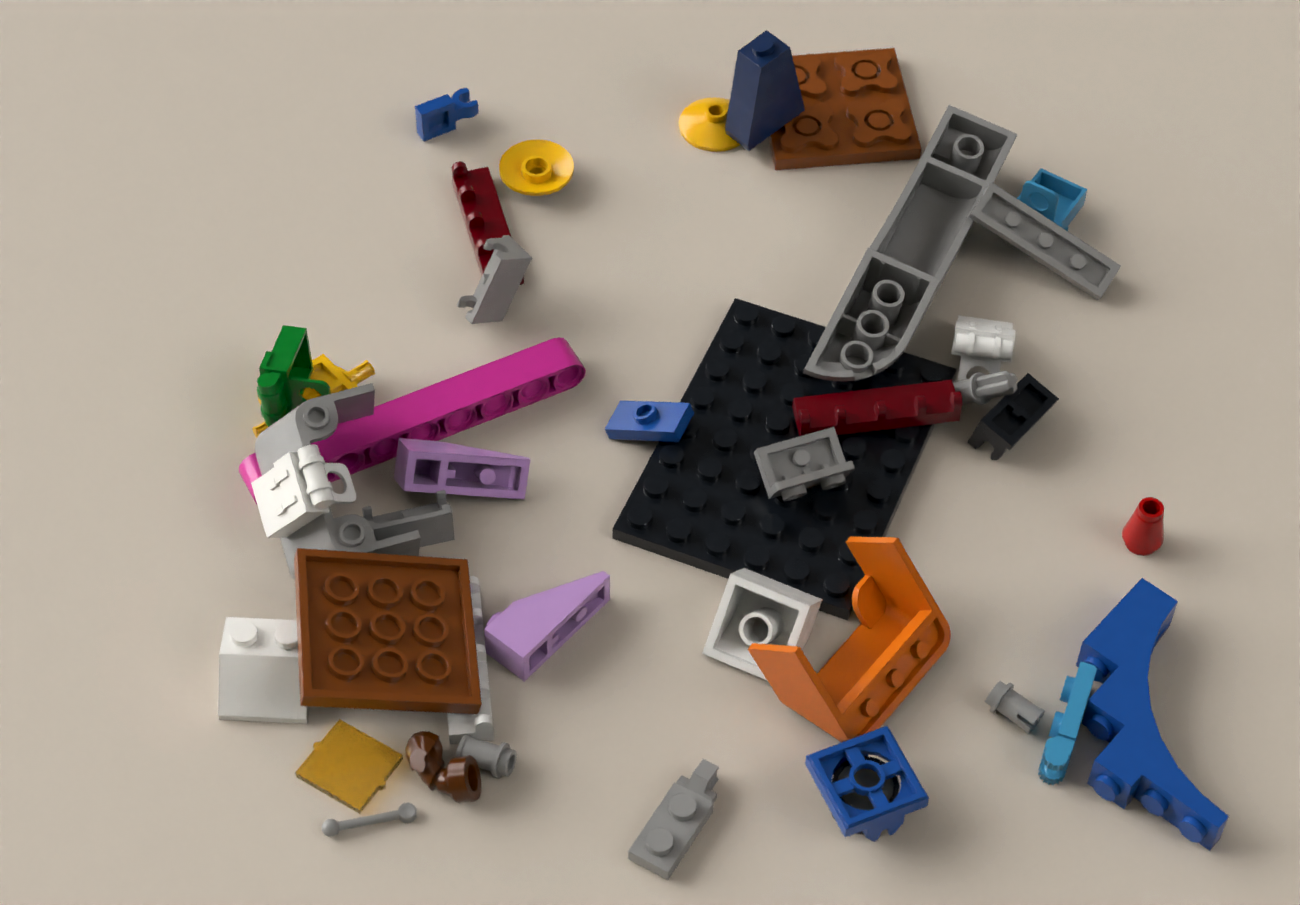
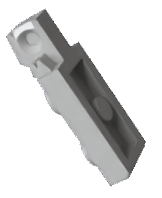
M703 759L692 773L690 779L681 776L677 783L674 782L629 849V860L667 880L671 877L713 813L717 793L711 790L718 781L717 771L719 766Z

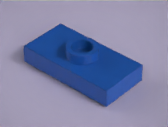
M620 400L605 427V431L609 439L679 442L694 415V411L690 403Z

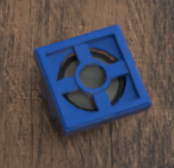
M888 726L806 755L805 765L844 837L857 833L865 835L866 838L873 842L877 841L883 830H887L889 836L893 835L903 824L906 814L928 806L929 797ZM868 754L878 756L888 762L885 763L877 758L868 757ZM897 775L900 776L901 785L899 784Z

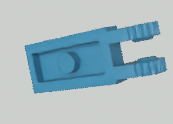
M1080 662L1076 678L1068 675L1066 677L1060 701L1068 704L1065 713L1058 711L1055 713L1049 737L1052 738L1046 741L1039 766L1038 775L1048 785L1052 784L1054 786V784H1059L1065 778L1097 668H1095V665Z

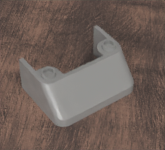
M373 383L306 400L262 431L255 442V454L261 476L274 468L273 463L287 453L297 452L301 447L329 438L335 432L339 423L373 415L375 398ZM330 506L328 507V513H323L287 538H280L288 568L294 580V557L297 548L419 556L421 539L419 531L415 530L376 541L373 528L368 520L355 514L333 518Z

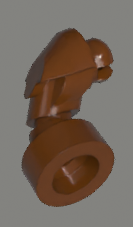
M420 731L409 738L405 749L407 761L411 770L415 769L431 791L437 788L439 793L449 795L457 803L477 801L481 794V775L478 764L473 756L452 758L447 767L444 768L445 762L442 759L443 747L439 740L440 736L430 731Z

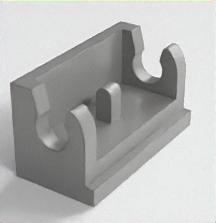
M503 235L502 238H490L486 241L483 249L495 250L474 295L460 297L457 303V307L474 308L468 311L465 317L471 324L503 321L532 260V257L509 235Z
M445 490L436 492L437 503L372 517L371 506L362 508L363 517L371 524L376 541L415 530L419 531L421 537L420 547L455 540L453 515L450 503L447 504Z

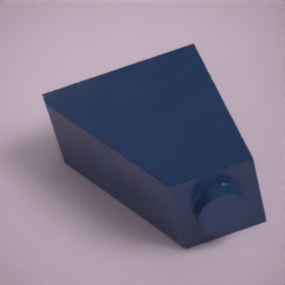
M767 30L738 50L725 125L726 134L750 151L805 110L791 49Z

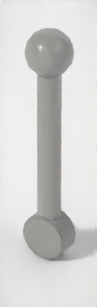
M404 803L396 811L340 822L328 819L323 823L322 831L324 835L333 837L341 830L397 819L404 823H410L416 818V807L411 803Z

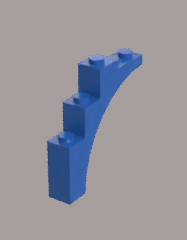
M1141 578L1085 638L1076 663L1077 667H1079L1080 662L1095 665L1097 671L1094 681L1102 683L1099 689L1089 698L1081 724L1086 726L1096 738L1109 742L1094 760L1087 784L1092 786L1100 797L1107 801H1113L1123 809L1134 798L1137 799L1148 812L1161 816L1177 827L1188 840L1199 843L1210 851L1219 841L1229 816L1201 794L1177 766L1160 736L1150 703L1148 684L1150 658L1154 647L1171 624L1178 601Z

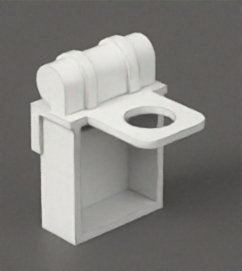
M958 315L951 352L954 355H961L957 381L965 380L967 372L972 367L981 366L987 369L989 374L1000 372L1001 361L1011 363L1016 336L1013 323Z
M315 444L301 447L297 452L287 453L273 463L274 468L251 483L267 538H287L323 513H328L330 505L350 504L356 500V493L348 468L342 463H325L318 445ZM328 473H335L341 478L344 484V492L342 494L332 491V483L327 478Z

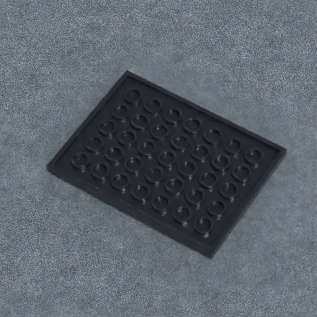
M735 298L680 401L681 403H690L694 415L679 442H658L612 529V538L729 579L731 573L746 568L823 599L819 611L848 620L853 610L852 594L854 588L865 574L847 546L846 541L850 536H886L935 424L837 435L846 462L853 461L855 467L845 477L846 483L828 490H822L821 484L806 488V495L790 501H783L782 496L769 499L754 451L760 447L799 437L792 409L793 398L952 380L954 382L957 369L903 352L891 366L864 379L830 381L804 374L803 371L826 327Z

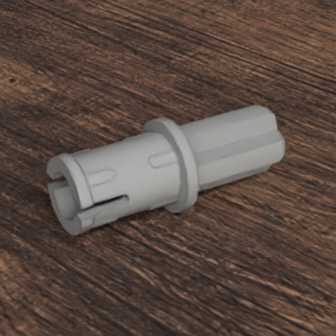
M1008 371L988 375L978 372L973 374L970 379L953 382L955 392H961L962 405L973 402L983 405L990 402L991 398L1015 393L1017 390L1016 381L1018 379L1014 373H1009Z

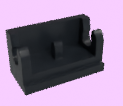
M1029 373L1016 384L1017 390L1015 393L1005 395L980 420L968 440V443L975 449L980 447L985 441L989 442L994 447L990 457L992 460L1000 459L1007 449L1011 450L1059 399Z

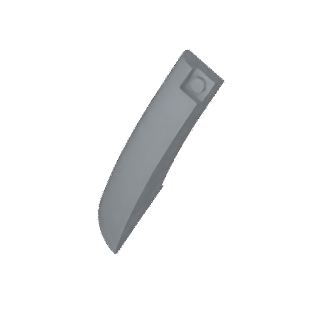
M948 105L894 208L871 246L867 248L803 371L804 374L830 381L864 379L885 370L903 354L974 223V220L968 216L991 182L994 183L1017 137L1016 133Z

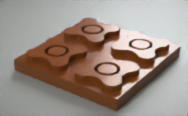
M895 48L792 55L805 110L768 137L775 170L920 159L922 148Z
M297 548L294 557L300 706L478 714L482 704L468 559Z

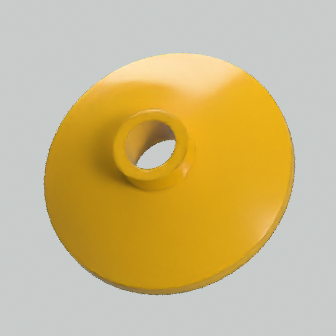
M711 97L689 104L682 111L679 118V130L682 137L692 146L711 152L728 151L740 146L725 131L730 100Z
M535 139L519 142L507 149L499 162L500 177L505 185L517 193L529 196H543L561 190L569 183L574 172V163L570 153L561 145L548 140Z

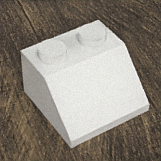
M746 568L735 571L729 576L702 654L767 680L748 651V648L752 643L799 646L803 650L823 599Z
M226 617L219 653V720L307 724L310 706H300L297 620Z

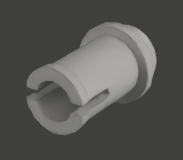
M999 681L985 701L991 706L990 711L993 714L997 711L1024 729L1027 734H1030L1040 720L1038 718L1044 715L1045 710L1038 708L1014 691V685L1011 682L1006 685Z
M464 735L461 738L456 752V757L473 756L479 768L491 771L492 776L500 778L502 775L509 776L514 769L517 758L516 750L510 749L508 743L503 742L499 746L472 738L469 735Z

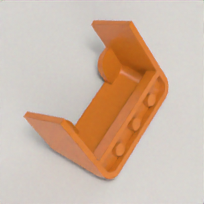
M850 536L846 541L847 546L865 574L855 586L852 594V607L861 624L817 674L799 646L752 643L748 648V651L779 700L840 742L879 729L943 655L950 643L951 633L949 624L898 537Z

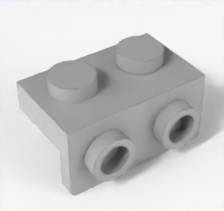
M834 427L760 447L754 451L769 499L782 496L783 501L797 499L807 494L806 488L820 484L822 490L838 487L846 483L845 477L855 469L853 461L846 462Z

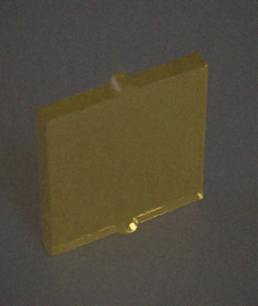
M339 719L321 742L313 744L314 750L295 774L300 780L360 814L379 790L386 788L387 779L402 762L403 755Z

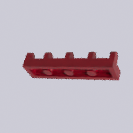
M459 161L451 167L452 184L481 275H483L495 250L483 249L486 241L490 238H502L503 235L511 237L489 168L467 170L466 164ZM524 276L520 285L524 284Z
M952 380L796 397L793 398L792 409L799 436L831 427L835 428L837 435L960 421L962 395L960 391L955 392Z

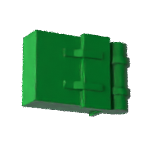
M283 325L272 351H266L259 367L260 376L257 378V395L261 400V415L268 427L306 401L302 397L305 388L315 389L321 396L331 394L330 386L326 382L309 379L313 371V363L307 328Z

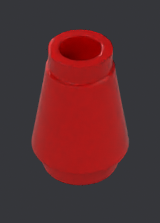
M1147 497L1142 499L1122 530V538L1125 545L1132 553L1141 556L1150 555L1158 550L1164 542V506L1156 498Z

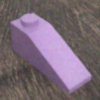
M399 438L394 479L403 491L436 493L437 491L445 490L446 494L525 499L530 459L528 457L441 441Z
M602 571L519 599L511 603L502 613H495L488 620L484 629L486 654L525 682L610 600V575Z

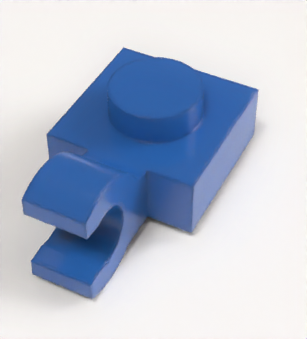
M463 88L457 90L453 94L452 99L448 94L416 105L415 116L418 135L424 142L455 130L456 121L474 117L479 113L478 101L473 100L470 102L469 89Z

